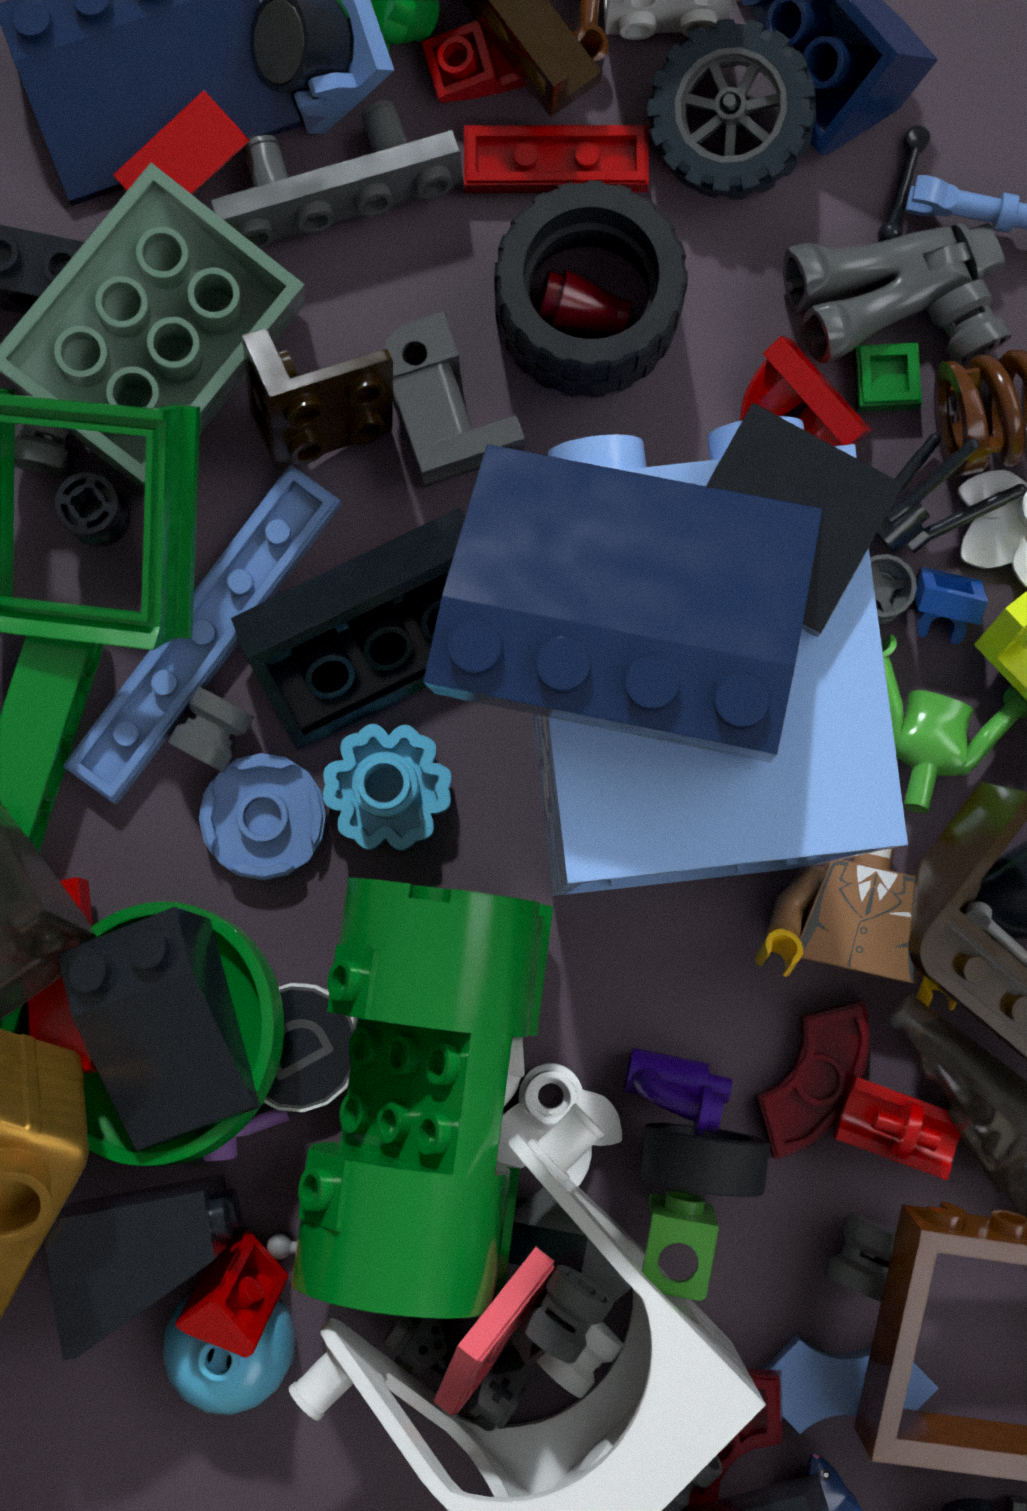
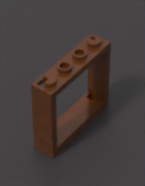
M943 1201L940 1203V1208L902 1204L854 1429L873 1462L1027 1481V1425L903 1409L937 1253L1027 1265V1217L1006 1210H994L991 1212V1217L968 1214L963 1208Z

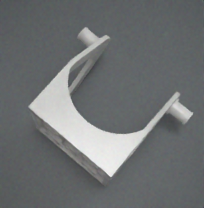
M576 1103L570 1107V1110L539 1141H536L534 1138L528 1141L520 1133H516L508 1141V1144L632 1287V1309L628 1329L623 1341L624 1348L616 1356L602 1378L583 1398L547 1417L525 1423L505 1424L502 1429L496 1427L493 1431H485L476 1425L474 1420L459 1416L456 1413L452 1416L433 1402L436 1394L343 1322L335 1318H330L320 1328L327 1352L297 1382H293L288 1388L298 1406L312 1419L319 1421L324 1416V1413L354 1384L420 1480L448 1511H662L766 1404L731 1340L691 1299L662 1294L642 1272L645 1251L618 1223L569 1179L570 1176L566 1171L598 1139H602L606 1135ZM660 1268L661 1272H662L666 1277L670 1278V1277ZM391 1392L445 1430L465 1450L484 1477L494 1497L470 1494L458 1487Z

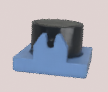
M262 0L256 9L251 27L250 44L254 68L262 83L270 90L294 93L308 134H326L395 71L370 0H341L349 14L348 18L341 5L335 0Z

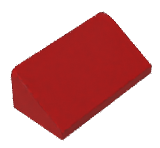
M203 90L122 165L113 176L128 191L148 165L153 163L190 194H193L249 142V139Z
M246 1230L233 1239L222 1253L206 1266L175 1326L187 1335L247 1358L254 1353L286 1285L289 1274L271 1256L258 1239Z

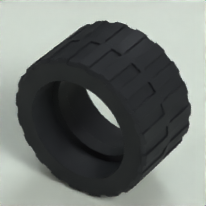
M587 180V183L580 184L570 182L559 185L558 189L549 193L543 192L532 199L531 204L523 211L520 210L511 221V227L508 232L503 234L498 247V262H495L496 324L500 327V338L506 351L511 353L514 357V363L523 373L527 372L536 379V383L547 389L550 387L561 391L563 395L576 397V395H590L592 398L605 396L606 393L617 390L621 392L632 387L633 383L640 378L647 377L655 369L656 363L660 358L665 357L671 346L688 286V271L685 269V250L683 243L679 242L675 234L676 228L669 218L664 217L657 210V205L647 197L642 198L631 192L632 189L625 186L603 184V181ZM587 246L610 250L630 262L642 276L648 289L646 310L636 324L611 337L583 339L564 334L545 322L532 306L529 292L530 282L539 266L553 255L570 248Z

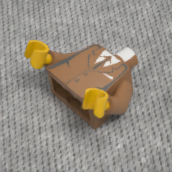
M895 848L855 856L853 862L841 859L822 863L820 866L806 867L776 897L767 931V938L755 955L757 965L762 967L770 952H775L781 955L785 961V970L782 973L785 977L790 975L800 959L905 983L916 984L919 974L923 980L916 995V1002L923 1009H928L933 997L932 990L944 993L919 972L910 959L908 944L915 876L890 871ZM944 993L949 1001V1010H954L957 1003Z

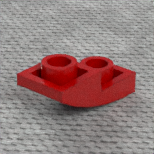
M477 20L422 41L437 98L441 103L480 98L526 86Z

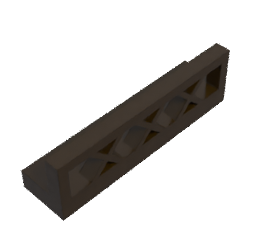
M462 0L550 117H553L600 83L602 71L548 0Z

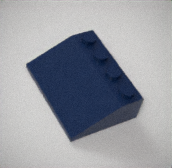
M7 0L0 3V24L71 206L124 188L113 174L203 90L249 140L260 135L275 136L302 126L292 94L270 90L262 83L254 68L250 49L251 27L256 9L260 4L259 0Z
M487 444L442 594L423 683L438 695L771 762L778 753L823 509Z

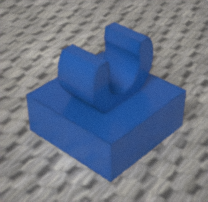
M920 566L916 578L917 590L915 594L918 609L915 621L918 635L926 637L931 622L938 617H946L952 620L948 632L950 643L958 645L965 637L967 630L966 622L981 625L988 604L982 581Z

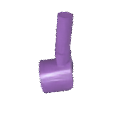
M272 1109L254 1116L233 1139L216 1151L204 1156L203 1159L205 1161H220L237 1158V1137L248 1136L289 1121L287 1111Z

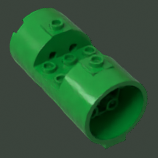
M364 878L347 879L339 944H336L334 963L329 970L327 979L329 992L327 1012L356 1017L357 1024L356 1030L351 1035L349 1041L351 1068L347 1095L340 1107L341 1141L312 1144L310 1149H308L305 1171L299 1182L300 1210L298 1218L300 1219L291 1283L292 1287L298 1292L323 1302L362 1311L407 1317L453 1319L481 1316L505 1286L520 1168L497 1162L512 1038L528 1037V1035L537 1036L553 906L531 900L465 890H451Z

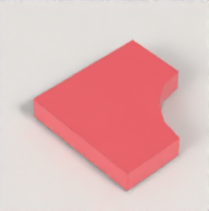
M537 1247L533 1249L458 1344L433 1401L449 1415L458 1414L493 1368L504 1347L520 1325V1320L530 1305L535 1304L546 1286V1281L555 1268L553 1266L555 1261Z

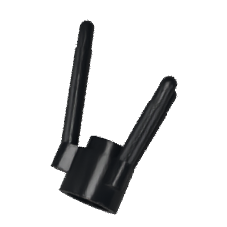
M933 433L894 478L904 485L876 535L893 554H896L905 545L915 554L932 539L1023 496L1027 491V487L1024 484H1017L923 528L921 524L929 519L930 515L920 502L957 470L980 446L977 439L972 438L968 440L912 491L907 488L904 489L942 440L941 435Z

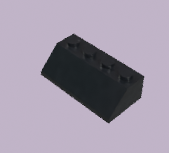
M460 507L231 618L246 659L297 750L427 687L423 682L441 598L465 520V515Z

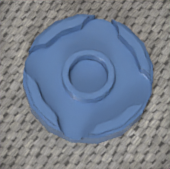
M259 753L238 758L227 766L224 773H218L214 781H211L203 793L199 814L203 841L218 862L238 876L265 881L289 876L310 862L324 841L328 813L322 798L323 792L307 770L286 757Z

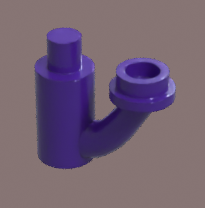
M632 1047L624 1082V1092L641 1095L651 1103L693 1121V1134L703 1136L704 1131L714 1134L718 1132L723 1105L728 1103L732 1088V1078L710 1074L709 1063Z

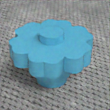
M369 724L362 728L359 733L346 736L340 746L343 760L329 763L323 772L324 783L326 784L323 790V802L330 809L341 812L337 824L339 832L345 837L355 840L367 850L377 849L387 840L395 849L406 851L417 842L429 839L435 830L432 815L444 813L451 806V793L449 790L452 784V775L446 766L434 763L437 757L435 742L427 736L419 735L409 725H401L388 735L379 725Z

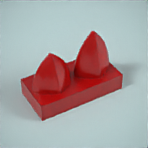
M780 336L762 353L766 360L755 372L745 391L741 404V421L744 419L752 403L777 416H781L804 401L808 406L798 417V419L803 421L804 430L833 446L851 444L856 446L872 431L791 338Z

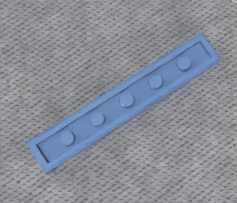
M289 465L194 591L192 637L189 639L174 638L155 650H149L63 764V767L109 801L118 805L175 729L176 725H178L190 709L189 702L197 688H206L240 641L231 618L275 596L341 508V500L294 466Z

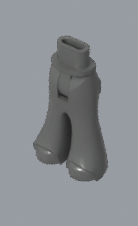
M960 223L954 224L951 227L927 229L882 242L854 247L835 248L813 243L791 246L786 249L784 254L783 280L793 312L798 313L809 309L801 322V333L810 354L819 363H828L849 353L881 329L906 317L927 310L931 304L952 290L969 282L983 279L984 275L1002 270L1005 266V258L990 223L969 229L965 224ZM884 281L888 283L886 286L867 294L823 303Z

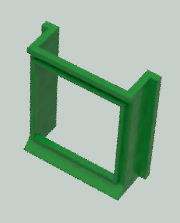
M0 387V633L155 650L174 638L189 639L192 637L200 406L174 404L159 408H146L15 395V389ZM15 423L146 436L141 612L13 597Z

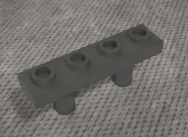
M387 100L377 101L369 104L362 111L363 123L372 150L371 154L289 177L277 138L273 135L256 136L251 138L243 147L254 188L212 199L211 202L215 214L258 248L262 249L278 239L302 232H321L333 223L361 215H379L389 210L392 206L419 198H438L453 188L464 186L460 151L453 130L408 143L395 104Z

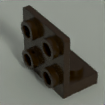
M267 328L242 335L250 412L276 470L292 464L302 465L314 462L325 453L353 444L366 445L372 443L383 434L389 433L392 430L393 359L387 349L297 376L289 352L287 350L277 352Z

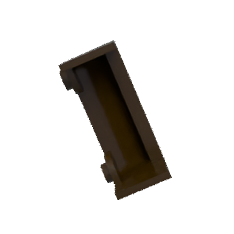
M981 782L922 858L916 869L908 949L910 959L919 972L1027 1061V968L964 915L967 905L972 903L978 895L982 878L1027 821V791Z

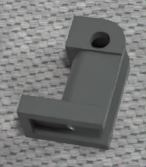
M444 311L406 323L390 334L386 339L384 349L389 351L393 359V396L424 487L479 470L487 444L520 451L525 450V437L517 415L475 429L472 428L455 379V375L461 374L460 360ZM415 360L424 361L420 365H409V363Z

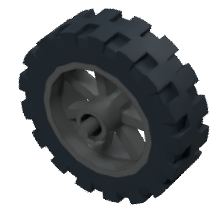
M724 19L717 21V27L705 30L704 26L696 28L688 33L689 40L681 46L676 43L665 55L666 63L661 70L657 68L651 83L653 91L651 99H648L647 106L652 139L663 162L676 175L677 179L689 188L693 187L700 190L701 194L718 198V195L730 196V199L747 198V194L758 190L760 193L768 191L776 186L775 182L784 175L787 177L794 171L798 165V159L803 152L807 151L812 139V130L816 121L814 83L808 71V65L800 51H796L790 45V40L784 34L777 30L775 33L768 31L763 23L747 20L745 25L735 24L734 19ZM732 66L748 67L738 88L727 86L720 68ZM761 72L771 82L776 94L746 100L758 73ZM712 74L719 91L715 100L691 94L705 76ZM687 107L717 114L693 134L690 133L687 125ZM779 107L777 121L770 135L749 118V113ZM721 127L726 131L725 156L708 152L699 145ZM744 129L762 143L745 154L735 155L736 133Z

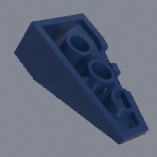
M741 0L743 5L750 6L755 21L763 23L768 31L775 33L777 30L784 34L790 40V45L803 55L815 88L816 121L810 143L820 155L830 154L899 110L938 61L936 56L906 22L883 0Z

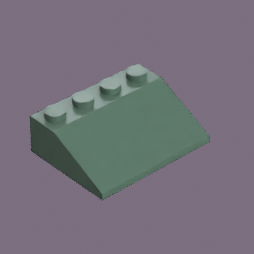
M150 163L0 344V373L27 396L146 408H159L174 404L200 406V435L246 379L242 335L267 328L273 343H275L305 306V284L153 163ZM66 428L101 459L145 492L146 436Z

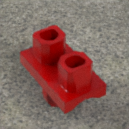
M853 1076L832 1137L922 1172L948 1180L957 1144L969 1118Z

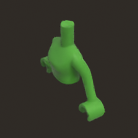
M889 634L882 642V652L896 757L912 768L903 807L916 813H928L937 776H964L977 767L1019 718H1027V700L1010 685L1003 695L1004 706L980 729L968 747L967 728L974 710L962 701L934 692L914 690L908 694L903 718V703L889 658L897 646V641L893 634Z

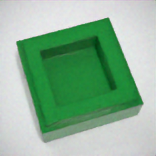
M918 343L858 345L854 348L852 355L856 412L915 410L921 406L922 392Z

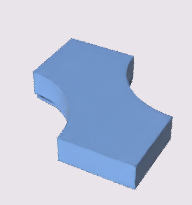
M796 1334L763 1368L765 1370H782L783 1417L799 1434L814 1423L829 1417L839 1415L857 1416L871 1346L853 1353H831L817 1349ZM914 1362L903 1409L917 1411L939 1388Z

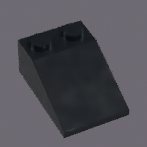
M172 907L57 954L72 1019L136 1151L148 1150L260 1108L209 918Z

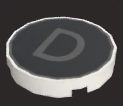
M292 982L279 986L284 1012L283 1049L274 1082L264 1103L281 1111L306 1112L328 1105L348 1088L351 1068L349 1041L351 1035L356 1030L357 1019L356 1017L327 1012L329 992L318 985Z

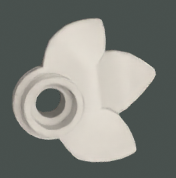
M991 470L968 479L958 488V494L969 507L1017 484H1024L1027 487V482L1010 471ZM1027 491L1023 496L975 519L963 536L960 547V559L964 563L976 568L993 569L1011 563L1017 579L1026 588Z
M556 1063L538 1065L531 1069L523 1078L519 1088V1103L502 1116L497 1162L516 1166L520 1169L526 1166L509 1146L508 1141L516 1133H520L528 1141L531 1138L539 1141L570 1110L574 1103L606 1134L593 1145L606 1146L622 1141V1129L617 1110L605 1096L582 1089L577 1076L567 1067ZM553 1083L562 1089L563 1098L558 1105L547 1107L539 1101V1090L545 1084ZM592 1146L566 1171L570 1176L569 1179L577 1186L581 1184L589 1169Z

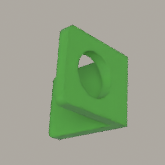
M667 1191L666 1195L650 1193L648 1206L651 1222L642 1272L662 1294L702 1301L707 1296L719 1229L714 1206L710 1203H705L703 1197L689 1192ZM670 1244H686L695 1251L698 1257L696 1270L686 1279H670L661 1272L658 1266L660 1253Z

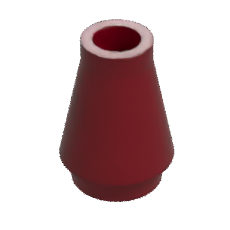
M565 269L563 274L549 270L541 289L536 312L545 322L558 331L614 336L623 332L626 328L631 310V301L618 298L568 269Z

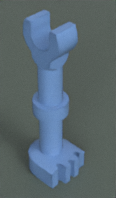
M917 175L915 186H910L905 208L907 213L928 217H948L951 215L992 223L994 230L1009 233L1012 227L1027 230V203L1019 202V195L1002 192L1000 197L997 198L963 191L942 179L928 175Z

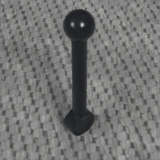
M921 125L912 126L905 135L904 146L907 149V154L887 223L883 224L878 230V240L880 242L902 236L899 223L919 153L926 149L930 141L929 131Z

